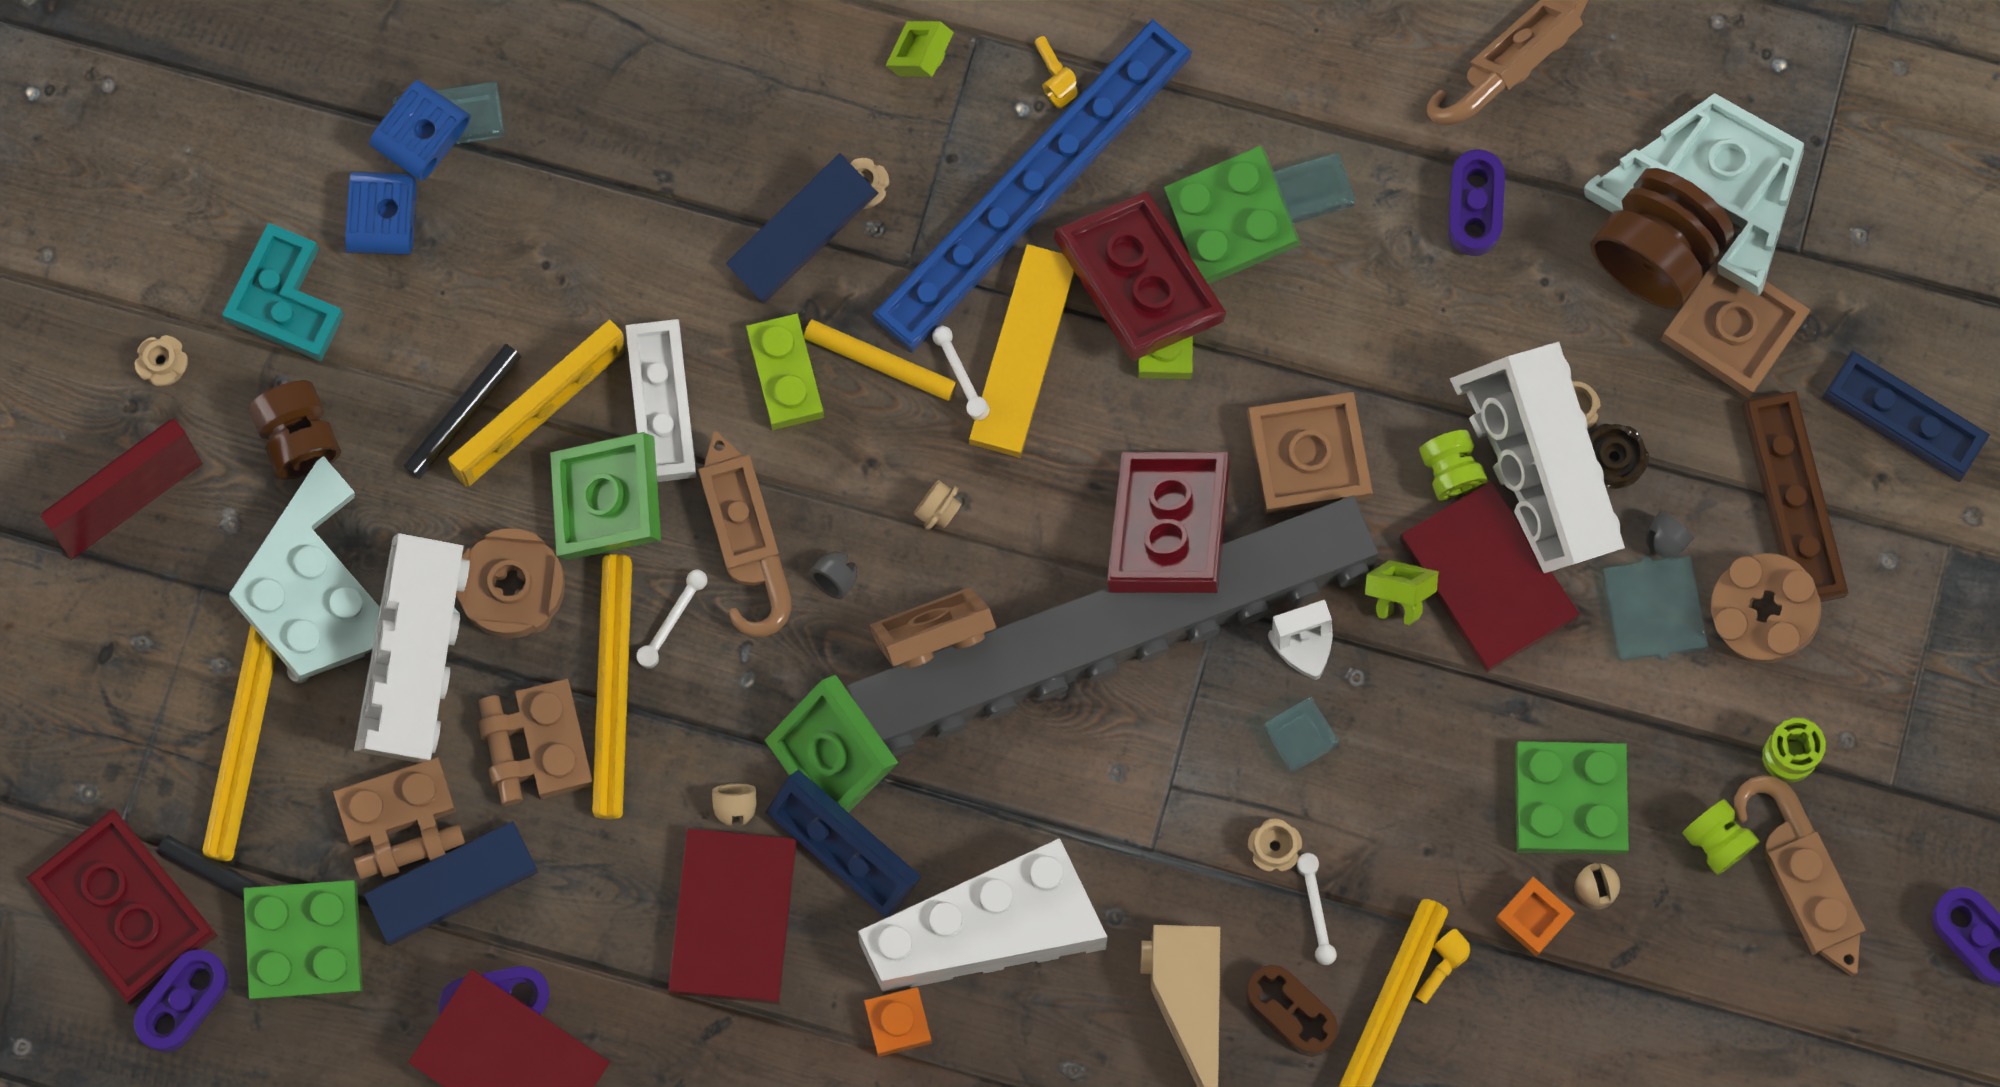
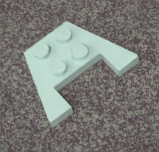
M1714 93L1661 130V136L1640 151L1634 149L1621 158L1619 166L1603 177H1600L1598 174L1588 181L1584 187V194L1587 199L1613 213L1614 211H1623L1621 200L1630 189L1634 188L1633 184L1646 168H1660L1670 171L1694 183L1720 205L1731 222L1744 228L1719 261L1718 274L1759 296L1765 285L1804 154V143Z
M324 456L315 463L229 593V600L299 681L365 657L366 653L371 652L380 610L379 605L314 531L315 528L349 503L355 496L353 489ZM454 607V611H453V612H454V613H459V612L456 610V608Z

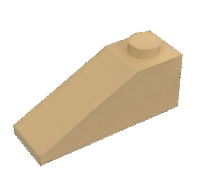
M1154 925L1151 941L1141 940L1140 973L1151 974L1150 990L1197 1087H1218L1220 927Z

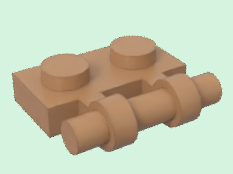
M568 678L515 691L520 711L517 713L503 714L500 697L496 695L484 697L478 701L482 720L478 722L480 737L488 742L493 764L488 769L492 786L498 787L503 806L522 802L523 796L520 783L533 779L536 780L541 799L593 787V779ZM525 733L530 759L514 761L509 736Z
M438 757L333 791L351 847L368 841H372L373 853L354 858L360 879L381 873L384 878L399 873L398 867L427 857L432 861L446 855V851L466 844L460 824L439 831L436 819L456 813ZM419 825L422 837L394 846L391 845L389 834Z

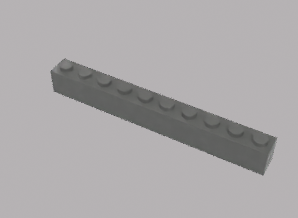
M1353 495L1222 544L1218 593H1109V588L1107 587L984 634L985 639L973 646L955 649L952 645L933 653L934 658L925 664L912 668H903L902 665L848 684V693L893 756L897 757L916 747L914 741L932 734H935L937 739L953 736L966 729L967 721L986 714L988 720L1006 716L1018 708L1016 703L1037 695L1038 700L1043 701L1064 693L1069 689L1067 683L1086 676L1090 682L1107 678L1119 670L1118 664L1137 657L1141 663L1152 661L1170 651L1168 645L1187 638L1191 644L1205 641L1220 632L1219 626L1239 619L1241 625L1253 623L1266 617L1270 613L1269 607L1288 600L1291 606L1306 603L1320 595V588L1338 581L1341 587L1361 582L1366 579L1367 574L1370 573L1369 570L1375 567L1379 553Z

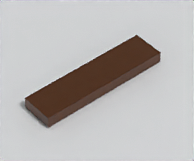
M1792 391L1745 400L1741 407L1779 555L1796 561L1810 574L1814 580L1821 602L1845 598L1849 592L1797 392Z

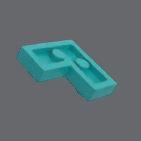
M268 223L222 314L225 322L322 362L344 314L341 308L299 291L319 251L317 243Z

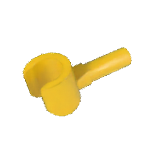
M1041 36L1034 41V44L1052 75L1050 79L1042 84V87L1049 100L1057 108L1061 109L1078 95L1076 76L1069 68H1063L1046 37Z
M1457 929L1449 931L1433 947L1444 960L1436 966L1415 995L1424 1004H1427L1445 977L1449 976L1452 970L1459 967L1469 957L1470 945Z

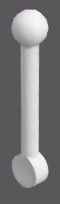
M938 326L932 333L933 342L938 346H942L968 399L967 412L972 419L983 420L989 414V405L983 398L978 397L951 343L953 338L952 331L946 326Z
M692 570L687 575L685 590L649 645L643 646L638 650L637 660L643 668H653L658 664V650L695 592L703 589L707 584V576L703 571Z
M1305 853L1297 861V870L1302 876H1305L1319 946L1315 951V958L1322 965H1330L1336 960L1337 952L1329 944L1315 876L1319 867V861L1315 855Z

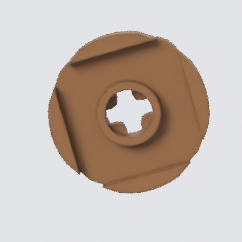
M505 528L486 534L484 540L476 543L472 549L469 547L462 555V559L470 560L469 573L464 592L457 591L456 596L467 619L472 625L480 628L483 632L500 638H519L530 633H538L545 630L550 624L552 617L559 610L565 592L564 573L557 556L545 544V541L536 534L526 530ZM507 571H516L518 580L525 582L523 589L516 590L513 596H504L503 589L495 587L496 580L505 579Z
M1759 553L1736 559L1731 567L1721 575L1712 594L1711 614L1718 635L1734 653L1753 662L1774 663L1784 660V657L1793 655L1799 649L1802 650L1812 641L1820 625L1822 604L1813 578L1799 563L1779 554ZM1765 594L1774 595V603L1782 607L1779 616L1775 614L1770 615L1767 622H1760L1757 620L1758 612L1752 609L1751 605L1754 600H1762Z

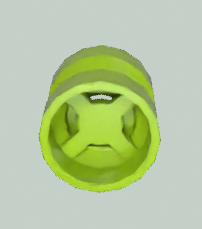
M1456 430L1442 434L1424 443L1419 448L1424 465L1434 470L1435 478L1432 486L1437 499L1440 501H1447L1467 495L1485 485L1488 481L1483 466L1475 462L1471 456L1475 445L1468 430Z
M1791 718L1783 721L1773 731L1763 748L1762 760L1766 770L1773 777H1777L1784 782L1795 783L1804 780L1820 763L1826 751V740L1823 732L1814 722L1805 718Z
M1725 799L1704 812L1682 832L1692 846L1704 849V852L1707 854V864L1717 876L1733 866L1760 842L1749 828H1741L1734 821L1735 810Z

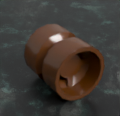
M300 380L279 385L259 395L248 407L260 437L270 440L265 450L278 479L289 480L307 476L321 457L324 456L331 464L340 456L341 449L330 423L320 420L325 411L312 382Z

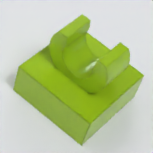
M1389 560L1367 574L1365 595L1379 598L1376 604V612L1378 618L1385 619L1393 614L1394 602L1400 603L1405 610L1404 624L1411 625L1422 615V601L1437 592L1439 571Z

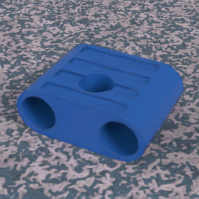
M416 80L409 86L373 132L369 146L420 181H424L463 134L470 122L471 115L422 81Z
M350 173L345 236L347 253L412 254L417 192L416 177L410 173Z

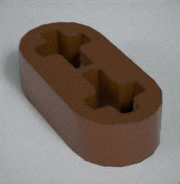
M1263 966L1253 973L1248 981L1246 990L1247 1003L1252 1011L1293 1050L1301 1055L1314 1057L1328 1051L1336 1039L1338 1030L1336 1017L1331 1010L1295 976L1281 966ZM1262 980L1268 984H1272L1276 980L1282 982L1284 986L1280 995L1291 1007L1286 1010L1274 999L1266 1004L1261 1002L1259 997L1262 988L1258 983ZM1297 1011L1310 1023L1317 1017L1324 1022L1321 1034L1326 1039L1320 1042L1313 1037L1307 1042L1303 1041L1300 1038L1303 1026L1292 1015Z

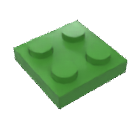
M1258 146L1164 187L1189 255L1208 285L1301 245L1270 161L1262 146Z
M640 432L550 452L557 557L571 560L661 541L654 436Z
M836 675L821 680L765 739V742L789 776L799 769L848 813L898 764L896 758Z
M1517 741L1515 745L1516 853L1626 855L1629 851L1627 743Z
M347 880L243 888L249 999L259 1000L363 992L357 881Z

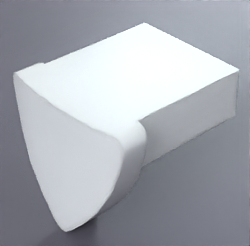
M1325 599L1273 616L1272 630L1268 633V640L1288 665L1311 679L1317 680L1321 677L1330 655L1333 638L1332 618Z

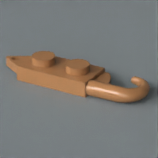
M1588 0L1538 1L1470 61L1472 67L1467 73V79L1473 89L1456 104L1447 108H1440L1441 103L1446 98V92L1444 90L1437 91L1427 104V116L1434 123L1441 125L1460 123L1475 115L1503 89L1510 90L1514 85L1524 81L1533 68L1550 53L1560 49L1567 42L1568 37L1583 25L1580 17Z
M714 431L704 467L699 468L698 472L727 573L732 580L740 584L753 586L765 584L771 603L769 616L760 622L746 620L737 608H731L728 613L733 625L742 633L752 637H767L778 632L787 623L792 610L791 594L750 454L743 456L717 431ZM721 444L724 448L718 451L715 449V446Z
M1761 775L1750 778L1739 787L1734 797V810L1737 820L1740 823L1747 821L1746 805L1751 796L1757 793H1765L1774 798L1785 823L1778 826L1765 843V859L1812 956L1819 953L1850 976H1855L1858 972L1860 935L1866 929L1818 832L1814 831L1796 793L1788 783L1773 776ZM1844 957L1851 958L1852 964L1847 965L1844 962Z

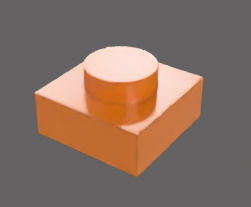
M1533 876L1500 912L1495 921L1537 957L1573 917L1575 912Z
M918 987L864 1000L878 1057L932 1044Z

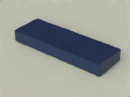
M839 153L740 248L726 264L763 303H766L879 193Z
M1853 350L1822 397L1958 482L1963 479L1990 436L1986 431Z
M799 769L787 778L765 812L885 918L898 912L921 878L915 870Z
M514 821L446 853V855L440 856L365 893L364 896L387 944L391 946L539 872Z

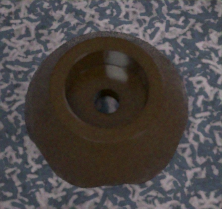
M1602 424L1590 433L1589 437L1596 459L1603 470L1605 487L1621 489L1634 484L1644 473L1649 462V453L1640 434L1634 428L1620 424ZM1612 453L1617 454L1619 460L1612 461L1609 455Z

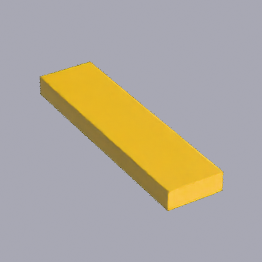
M1029 244L1026 245L981 397L989 405L990 411L983 420L974 421L969 445L1021 458L1075 271L1062 253Z
M609 319L450 456L448 460L451 469L465 487H470L626 352L622 331Z

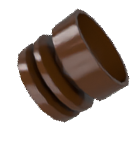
M1646 168L1633 184L1634 188L1630 189L1621 200L1623 211H1614L1590 242L1591 252L1599 265L1617 283L1635 296L1665 309H1678L1702 279L1701 267L1710 266L1719 256V250H1722L1733 237V224L1720 205L1694 183L1670 171L1660 168Z

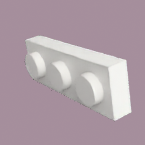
M679 319L625 325L637 433L645 432L654 436L657 482L697 478Z

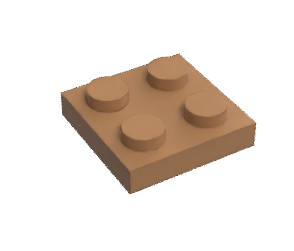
M1721 251L1668 326L1661 341L1750 399L1811 310L1767 281H1765L1761 294L1756 296L1718 274V263L1725 255Z
M1354 392L1248 407L1247 416L1265 515L1323 507L1353 495L1356 501L1370 500L1372 498L1373 490Z
M971 587L870 624L877 646L893 667L902 664L903 668H912L925 664L934 658V651L953 645L955 649L973 646L985 639V632L996 629L990 608Z

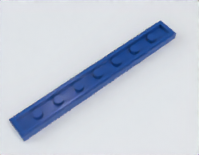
M1152 19L873 313V320L913 353L1190 60L1192 51Z

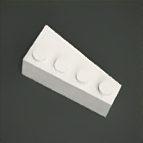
M1559 342L1510 355L1450 378L1457 395L1466 393L1476 412L1469 420L1478 438L1487 435L1497 455L1498 462L1493 466V469L1500 484H1505L1508 489L1514 491L1519 501L1514 513L1544 573L1625 548L1620 534V523L1613 512L1604 484L1603 470L1596 459L1588 434L1587 420L1585 414L1580 409L1573 387L1570 366L1564 358Z
M400 533L393 537L354 752L416 763L430 761L432 753H435L441 722L437 721L440 699H445L450 678V667L445 666L448 645L454 646L460 622V613L453 612L456 592H464L470 566V560L462 559L464 545Z
M1060 838L858 931L859 944L882 993L951 980L953 977L1003 970L1004 967L1055 960L1059 959L1060 956L1075 953H1091L1106 950L1108 938Z

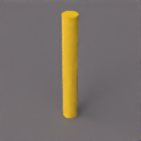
M811 319L805 330V340L946 401L951 400L958 382L813 319Z

